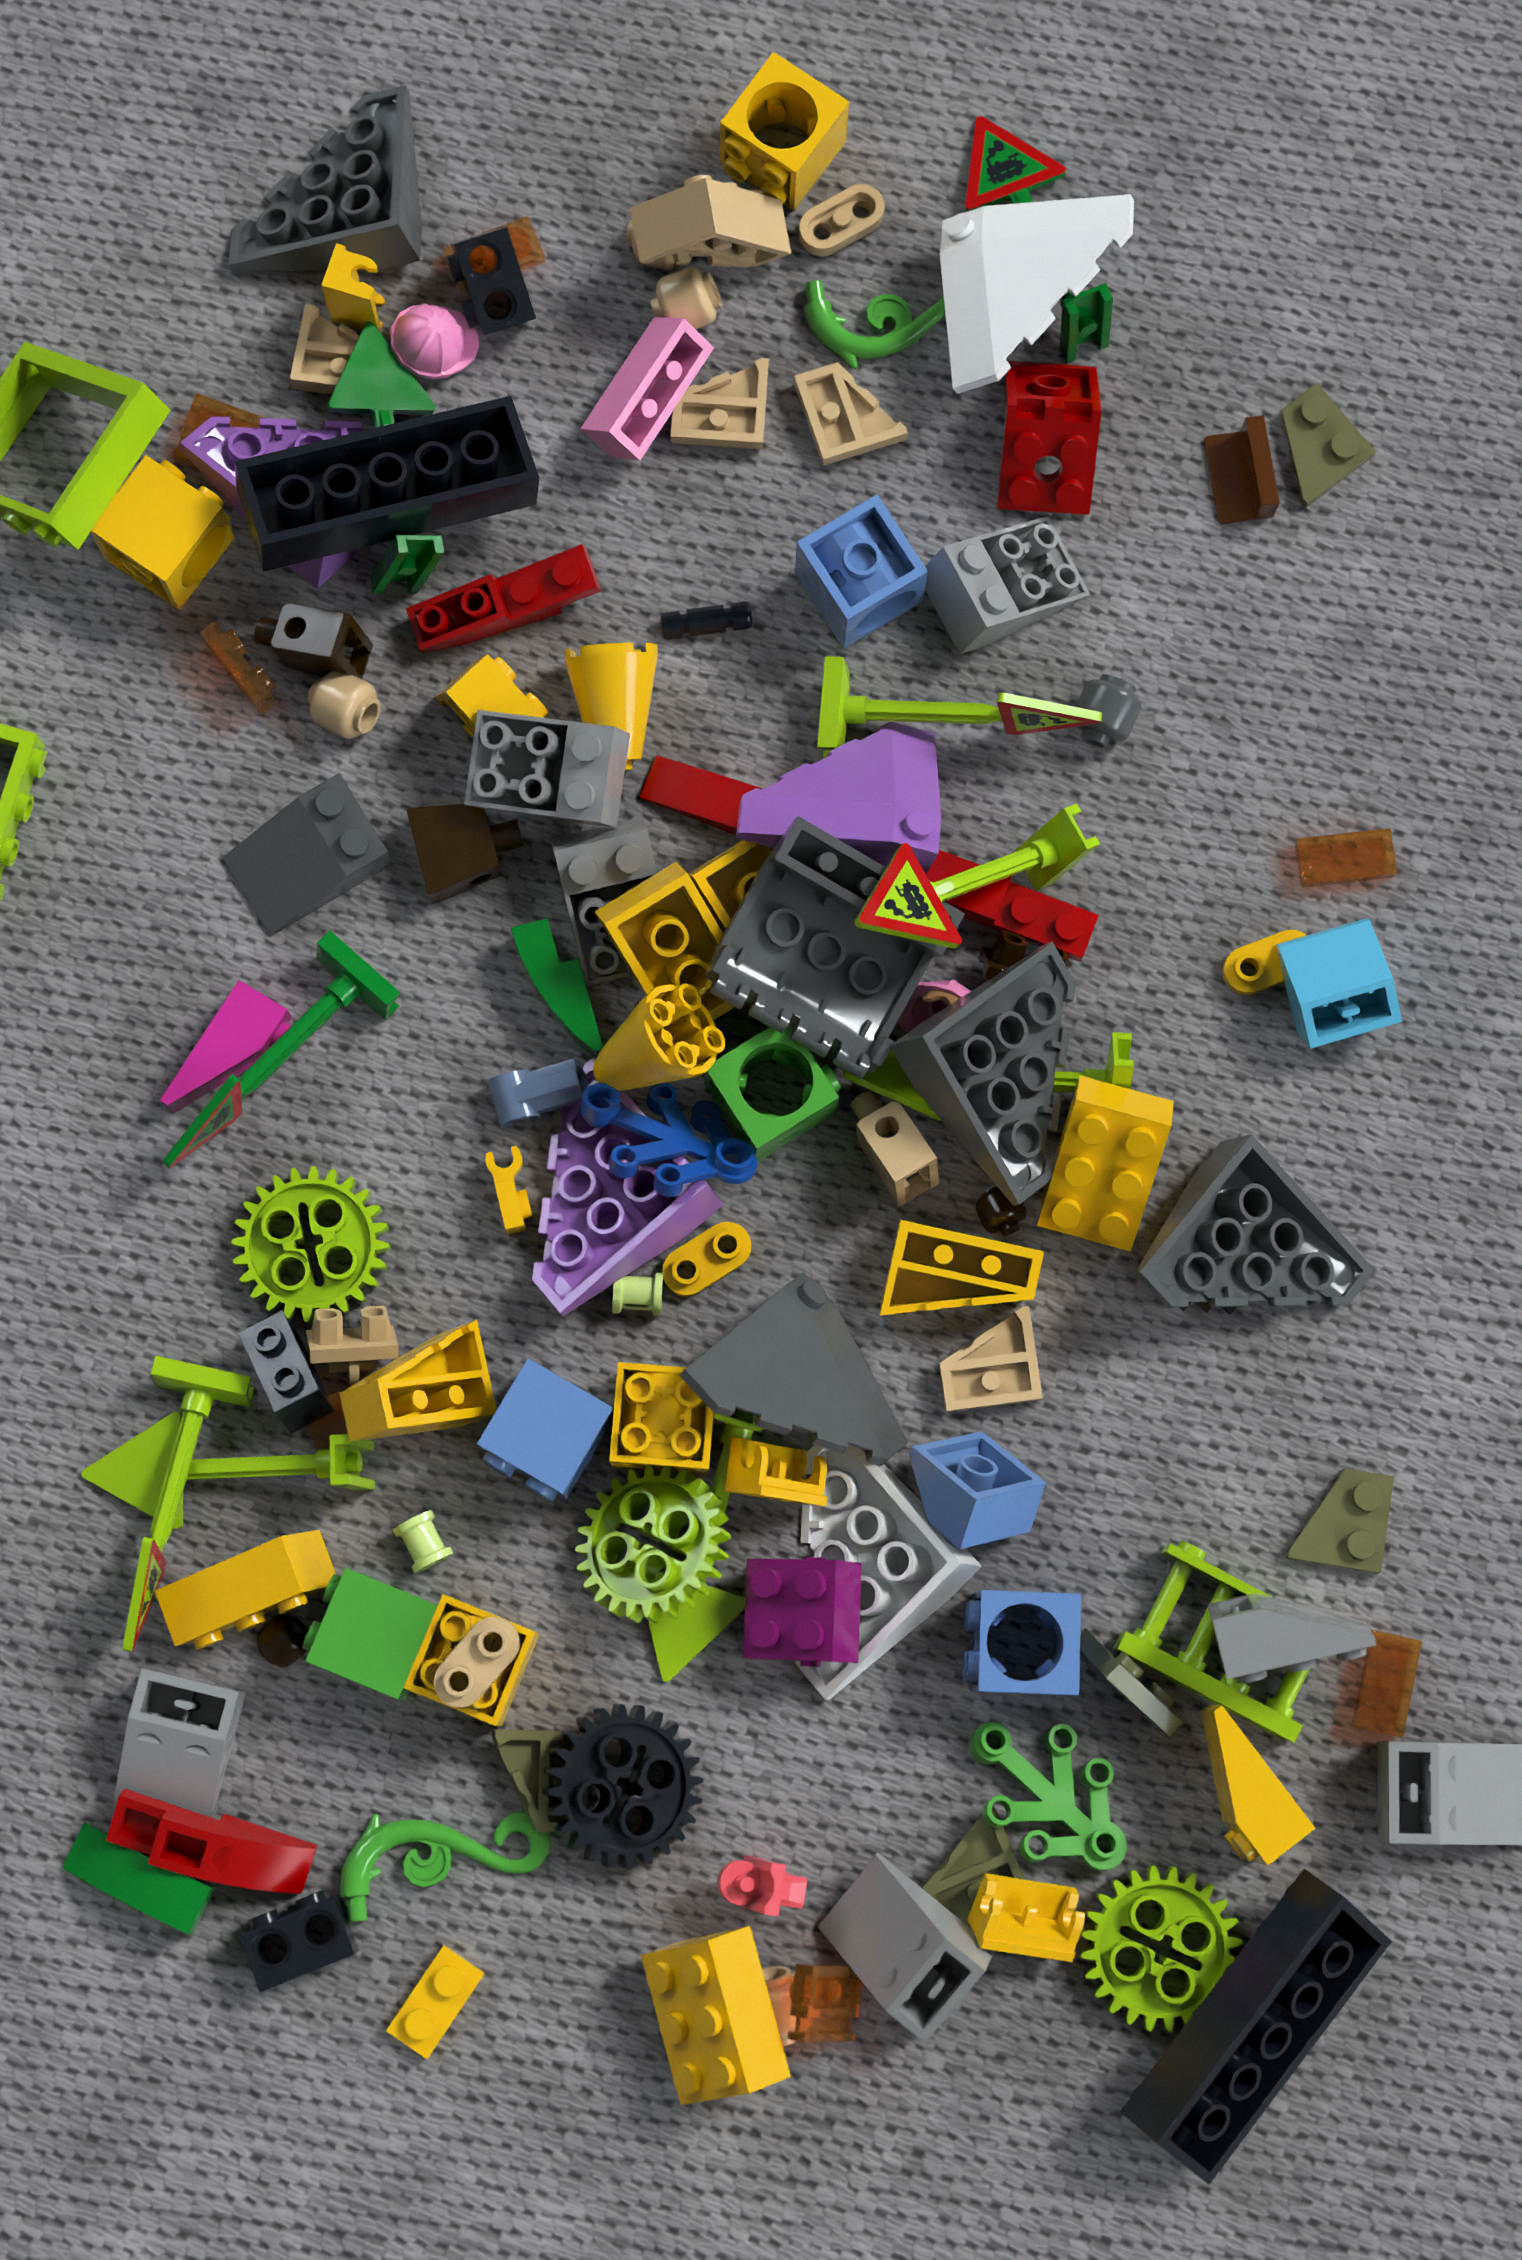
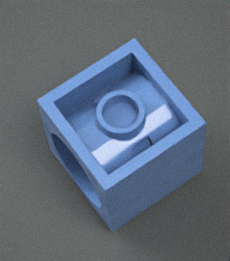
M878 494L800 539L796 544L794 574L843 649L923 602L928 571Z
M527 1358L477 1445L485 1452L482 1460L490 1467L510 1478L515 1470L528 1477L525 1483L528 1486L527 1488L550 1502L554 1501L556 1495L567 1500L613 1422L614 1408Z
M980 1590L975 1592L974 1600L965 1602L964 1632H973L972 1651L963 1653L962 1677L963 1681L971 1682V1692L1079 1695L1081 1594ZM1012 1606L1025 1607L1037 1612L1036 1618L1046 1630L1051 1629L1053 1634L1054 1651L1051 1660L1047 1659L1033 1671L1036 1677L1027 1681H1018L1005 1676L1004 1673L1007 1670L994 1657L990 1658L987 1650V1634L990 1625L993 1628L998 1625L1007 1615L1003 1610Z

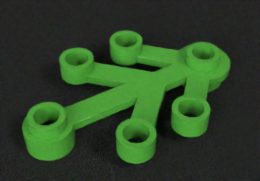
M987 1722L978 1727L969 1739V1749L972 1756L978 1762L985 1765L999 1763L1039 1800L1012 1802L1006 1796H994L983 1806L982 1815L985 1822L993 1828H1002L1009 1823L1061 1821L1076 1835L1050 1838L1042 1830H1033L1024 1835L1019 1843L1020 1853L1025 1860L1037 1863L1047 1857L1080 1856L1087 1866L1098 1871L1113 1869L1123 1861L1127 1851V1842L1122 1830L1110 1822L1107 1786L1113 1780L1114 1771L1112 1765L1107 1760L1094 1758L1081 1769V1780L1088 1788L1089 1818L1075 1806L1071 1751L1077 1744V1735L1072 1727L1067 1724H1057L1045 1734L1044 1745L1050 1753L1052 1783L1012 1747L1011 1735L1003 1725L996 1722ZM1061 1731L1067 1735L1068 1746L1066 1748H1060L1055 1744L1053 1739L1055 1732ZM988 1733H993L999 1737L1001 1745L998 1750L992 1749L987 1745L986 1736ZM1093 1765L1100 1766L1104 1770L1105 1778L1103 1782H1096L1092 1779L1090 1769ZM998 1803L1005 1808V1820H998L993 1816V1804ZM1098 1836L1106 1837L1109 1840L1111 1846L1109 1853H1103L1098 1849L1096 1844ZM1030 1838H1037L1041 1841L1043 1845L1041 1855H1036L1029 1849Z

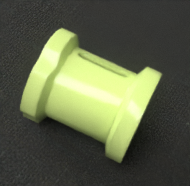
M656 1273L654 1277L625 1276L613 1284L612 1313H620L622 1309L652 1311L653 1316H661L663 1273Z
M432 1510L419 1514L393 1529L396 1537H402L414 1561L411 1567L414 1574L420 1573L454 1554L451 1547L444 1546L432 1522L435 1518Z

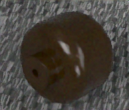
M997 1186L985 1191L976 1202V1211L985 1231L991 1234L1001 1231L1004 1237L1020 1230L1018 1222L1024 1220L1027 1216V1209L1024 1203L1013 1206Z
M278 1614L269 1620L257 1634L258 1649L270 1664H275L278 1667L290 1666L308 1651L303 1649L304 1635L308 1632V1629L298 1617H294L290 1621L286 1615Z

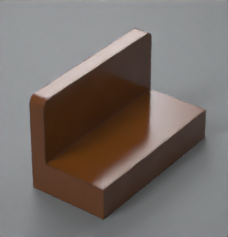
M1264 415L1246 417L1239 432L1206 436L1204 446L1218 522L1220 524H1229L1274 517L1280 500Z

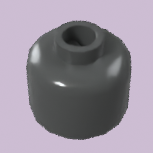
M1102 674L1100 679L1088 681L1075 707L1102 712V723L1078 726V728L1083 730L1080 736L1081 739L1101 748H1106L1109 742L1119 743L1125 741L1129 737L1141 709V702L1134 694L1136 691L1135 686L1123 679L1108 674Z

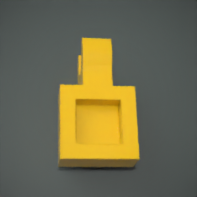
M517 1146L511 1147L513 1162L507 1168H500L495 1164L492 1152L486 1153L485 1157L486 1166L494 1179L507 1235L527 1231L524 1219L533 1217L526 1189L517 1191L515 1185V1178L523 1167V1158Z

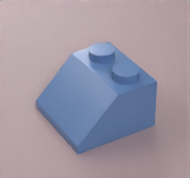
M983 1431L911 1447L909 1456L927 1521L945 1536L947 1542L959 1549H964L1031 1531L1046 1482Z

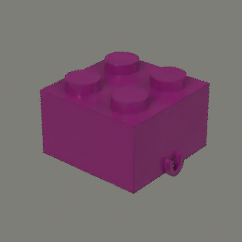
M804 1557V1559L747 1558L743 1658L800 1661V1666L821 1667V1662L858 1663L862 1563L825 1560V1557Z

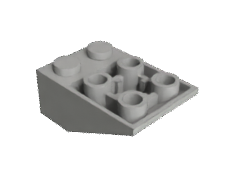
M1048 516L943 546L925 565L928 571L925 590L959 654L988 646L1091 595Z
M477 710L464 805L617 828L630 733L614 726Z
M639 817L618 822L617 828L601 826L551 838L552 850L586 986L632 976V973L596 916L595 911L657 873L648 830L643 818Z
M1258 1593L1208 1604L1226 1678L1237 1677L1238 1683H1249L1267 1677L1266 1670L1286 1666L1288 1672L1307 1670L1317 1666L1316 1659L1336 1655L1338 1661L1356 1659L1367 1654V1647L1377 1645L1375 1637L1365 1621Z
M141 1668L128 1716L111 1816L114 1814L120 1793L124 1789H128L213 1818L246 1692L163 1671Z
M1377 1741L1378 1841L1394 1844L1522 1845V1744Z
M879 1853L874 1856L818 1925L821 1932L884 2010L924 2043L929 2040L984 1974L995 1951L980 1948L972 1929Z

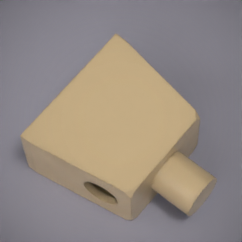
M872 1090L857 1096L850 1106L859 1119L855 1124L858 1143L897 1207H901L938 1185L937 1157L902 1105L892 1101L884 1106L877 1093ZM890 1131L894 1134V1136L889 1138L882 1137ZM918 1171L919 1175L909 1181L906 1180L907 1177Z

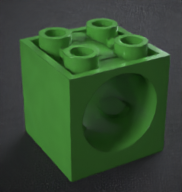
M789 1025L782 1034L771 1027L765 1029L718 1058L704 1073L705 1086L739 1139L747 1142L753 1148L757 1162L830 1118L837 1111L840 1097L837 1091L841 1089L838 1079L827 1064L819 1067L811 1050L790 1039L793 1028ZM766 1061H775L787 1066L791 1064L796 1067L808 1082V1084H805L801 1108L791 1114L779 1117L755 1111L747 1104L741 1094V1091H745L749 1077L747 1072L754 1066Z
M345 1567L341 1576L333 1574L326 1588L322 1601L329 1604L322 1622L314 1620L306 1635L303 1649L308 1650L309 1653L305 1661L397 1700H407L410 1691L403 1687L438 1605Z

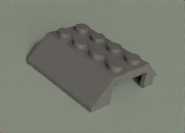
M796 816L759 869L716 947L705 978L713 982L710 990L711 994L738 1009L743 1006L745 1001L749 1002L751 1006L748 1015L781 1034L789 1025L793 1028L790 1039L823 1058L831 1049L835 1052L832 1060L833 1064L862 1079L867 1071L873 1073L877 1067H881L891 1049L890 1045L895 1042L888 1038L932 958L942 956L947 947L858 928L855 925V920L886 867L803 818ZM942 902L957 929L965 914L946 902Z

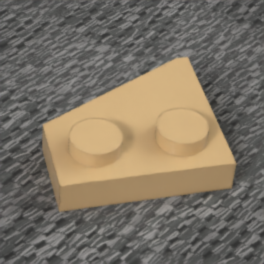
M305 304L290 374L291 389L332 395L359 336L356 331L343 323L338 327L320 316L319 308L312 304Z

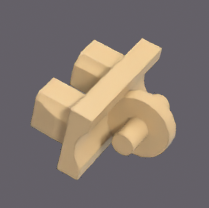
M366 1306L361 1309V1327L343 1328L341 1310L335 1308L317 1309L314 1314L312 1330H306V1346L309 1351L310 1364L327 1363L328 1373L346 1372L348 1386L359 1382V1371L377 1370V1360L399 1358L394 1327L390 1325L385 1306Z

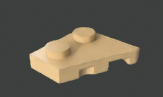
M769 358L758 359L754 361V366L729 375L727 371L712 377L706 384L689 386L672 411L671 443L763 450Z
M838 362L794 376V385L823 466L907 440L908 432L906 426L900 421L896 423L879 407V401L867 389L860 388L855 383L854 377Z
M1029 1306L1021 1307L1011 1316L939 1363L945 1413L1043 1399Z

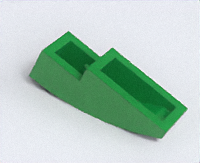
M548 918L512 927V936L522 965L537 995L567 1034L596 1059L603 1045L579 958L562 963L559 962Z
M84 1822L62 1868L104 1893L187 1935L194 1933L216 1885L202 1879L147 1864L150 1855L106 1841L108 1832Z

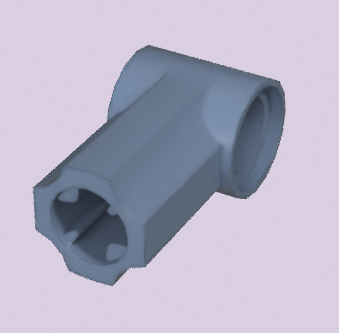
M575 1058L531 1072L529 1070H516L503 1073L488 1080L500 1128L512 1127L511 1122L527 1118L534 1122L541 1118V1113L581 1102L583 1092L589 1086L586 1074L579 1060Z

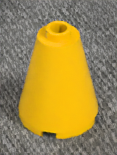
M633 642L580 646V656H576V652L571 648L565 649L564 662L582 722L614 726L630 733L625 771L633 770L632 761L642 760L658 659L657 644L645 643L646 652H641V649H634Z

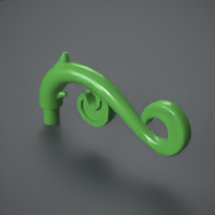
M813 280L804 285L808 302L804 306V310L812 332L822 344L841 356L852 369L858 367L857 359L883 358L911 346L945 315L944 297L912 321L909 305L901 297L892 294H882L873 298L866 309L867 325L878 334L882 332L885 321L892 322L895 329L883 336H860L847 331L840 325L845 324L846 319L832 312L831 302L825 299L822 281Z
M521 1810L510 1813L497 1826L493 1836L494 1843L498 1847L502 1846L504 1839L510 1833L521 1832L528 1837L530 1848L526 1856L520 1859H507L449 1826L429 1820L416 1819L393 1821L381 1826L380 1815L374 1814L367 1829L347 1855L341 1871L340 1897H345L347 1922L367 1920L365 1895L370 1894L369 1883L381 1873L380 1867L373 1868V1866L383 1853L397 1845L421 1842L431 1847L432 1854L428 1859L422 1860L418 1856L417 1849L412 1848L406 1854L403 1861L404 1875L414 1885L427 1887L436 1885L446 1878L451 1869V1850L504 1873L523 1874L532 1872L542 1865L549 1854L551 1844L550 1833L534 1831L525 1811Z

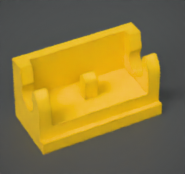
M336 243L321 285L331 321L338 324L343 323L348 327L361 331L366 322L369 321L381 332L383 323L379 321L375 304L385 305V300L380 294L375 292V288L360 282L357 269H365L369 273H377L376 263L368 257L346 251L344 245Z
M731 1437L724 1492L790 1503L826 1506L827 1496H824L827 1463L824 1457L815 1456L813 1473L807 1478L805 1475L807 1450Z
M984 1873L967 1920L982 1949L1073 1962L1075 1957L1074 1950L1084 1926L1085 1913L1074 1911L1079 1898V1894L1074 1887Z

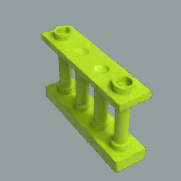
M1180 1540L1178 1546L1171 1543L1165 1545L1161 1554L1175 1561L1150 1613L1141 1629L1136 1628L1133 1634L1127 1631L1121 1632L1112 1650L1118 1653L1123 1651L1136 1663L1215 1705H1222L1225 1710L1287 1743H1295L1303 1725L1291 1719L1295 1712L1291 1707L1310 1669L1297 1672L1286 1671L1274 1698H1267L1265 1704L1247 1696L1250 1687L1247 1686V1683H1238L1237 1677L1227 1679L1224 1674L1221 1681L1204 1673L1203 1671L1207 1664L1203 1660L1215 1638L1208 1607L1185 1652L1180 1651L1176 1658L1159 1649L1163 1642L1159 1637L1192 1571L1218 1584L1210 1603L1235 1598L1236 1594L1245 1596L1258 1593L1272 1597L1205 1562L1204 1559L1207 1553L1188 1542Z

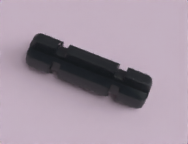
M743 601L730 603V608H724L723 604L686 609V614H680L679 610L664 612L660 618L662 635L664 639L671 640L683 638L682 634L689 633L690 637L727 632V627H733V631L749 629L752 627L751 607L748 602Z

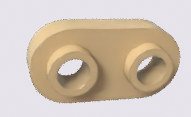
M857 184L809 209L800 221L799 239L801 245L812 255L829 256L874 232L881 225L884 217L885 204L882 195L870 185ZM857 207H864L870 214L865 218H858L853 214V210ZM824 228L829 231L830 236L827 239L820 240L813 233L817 229Z
M488 1617L476 1623L438 1667L434 1677V1687L438 1697L444 1703L453 1707H467L477 1702L516 1657L520 1646L519 1634L516 1628L509 1621L499 1617ZM495 1632L502 1637L503 1645L499 1651L491 1653L485 1649L484 1639L488 1634ZM458 1671L464 1672L469 1678L467 1688L461 1692L455 1691L450 1685L451 1676Z

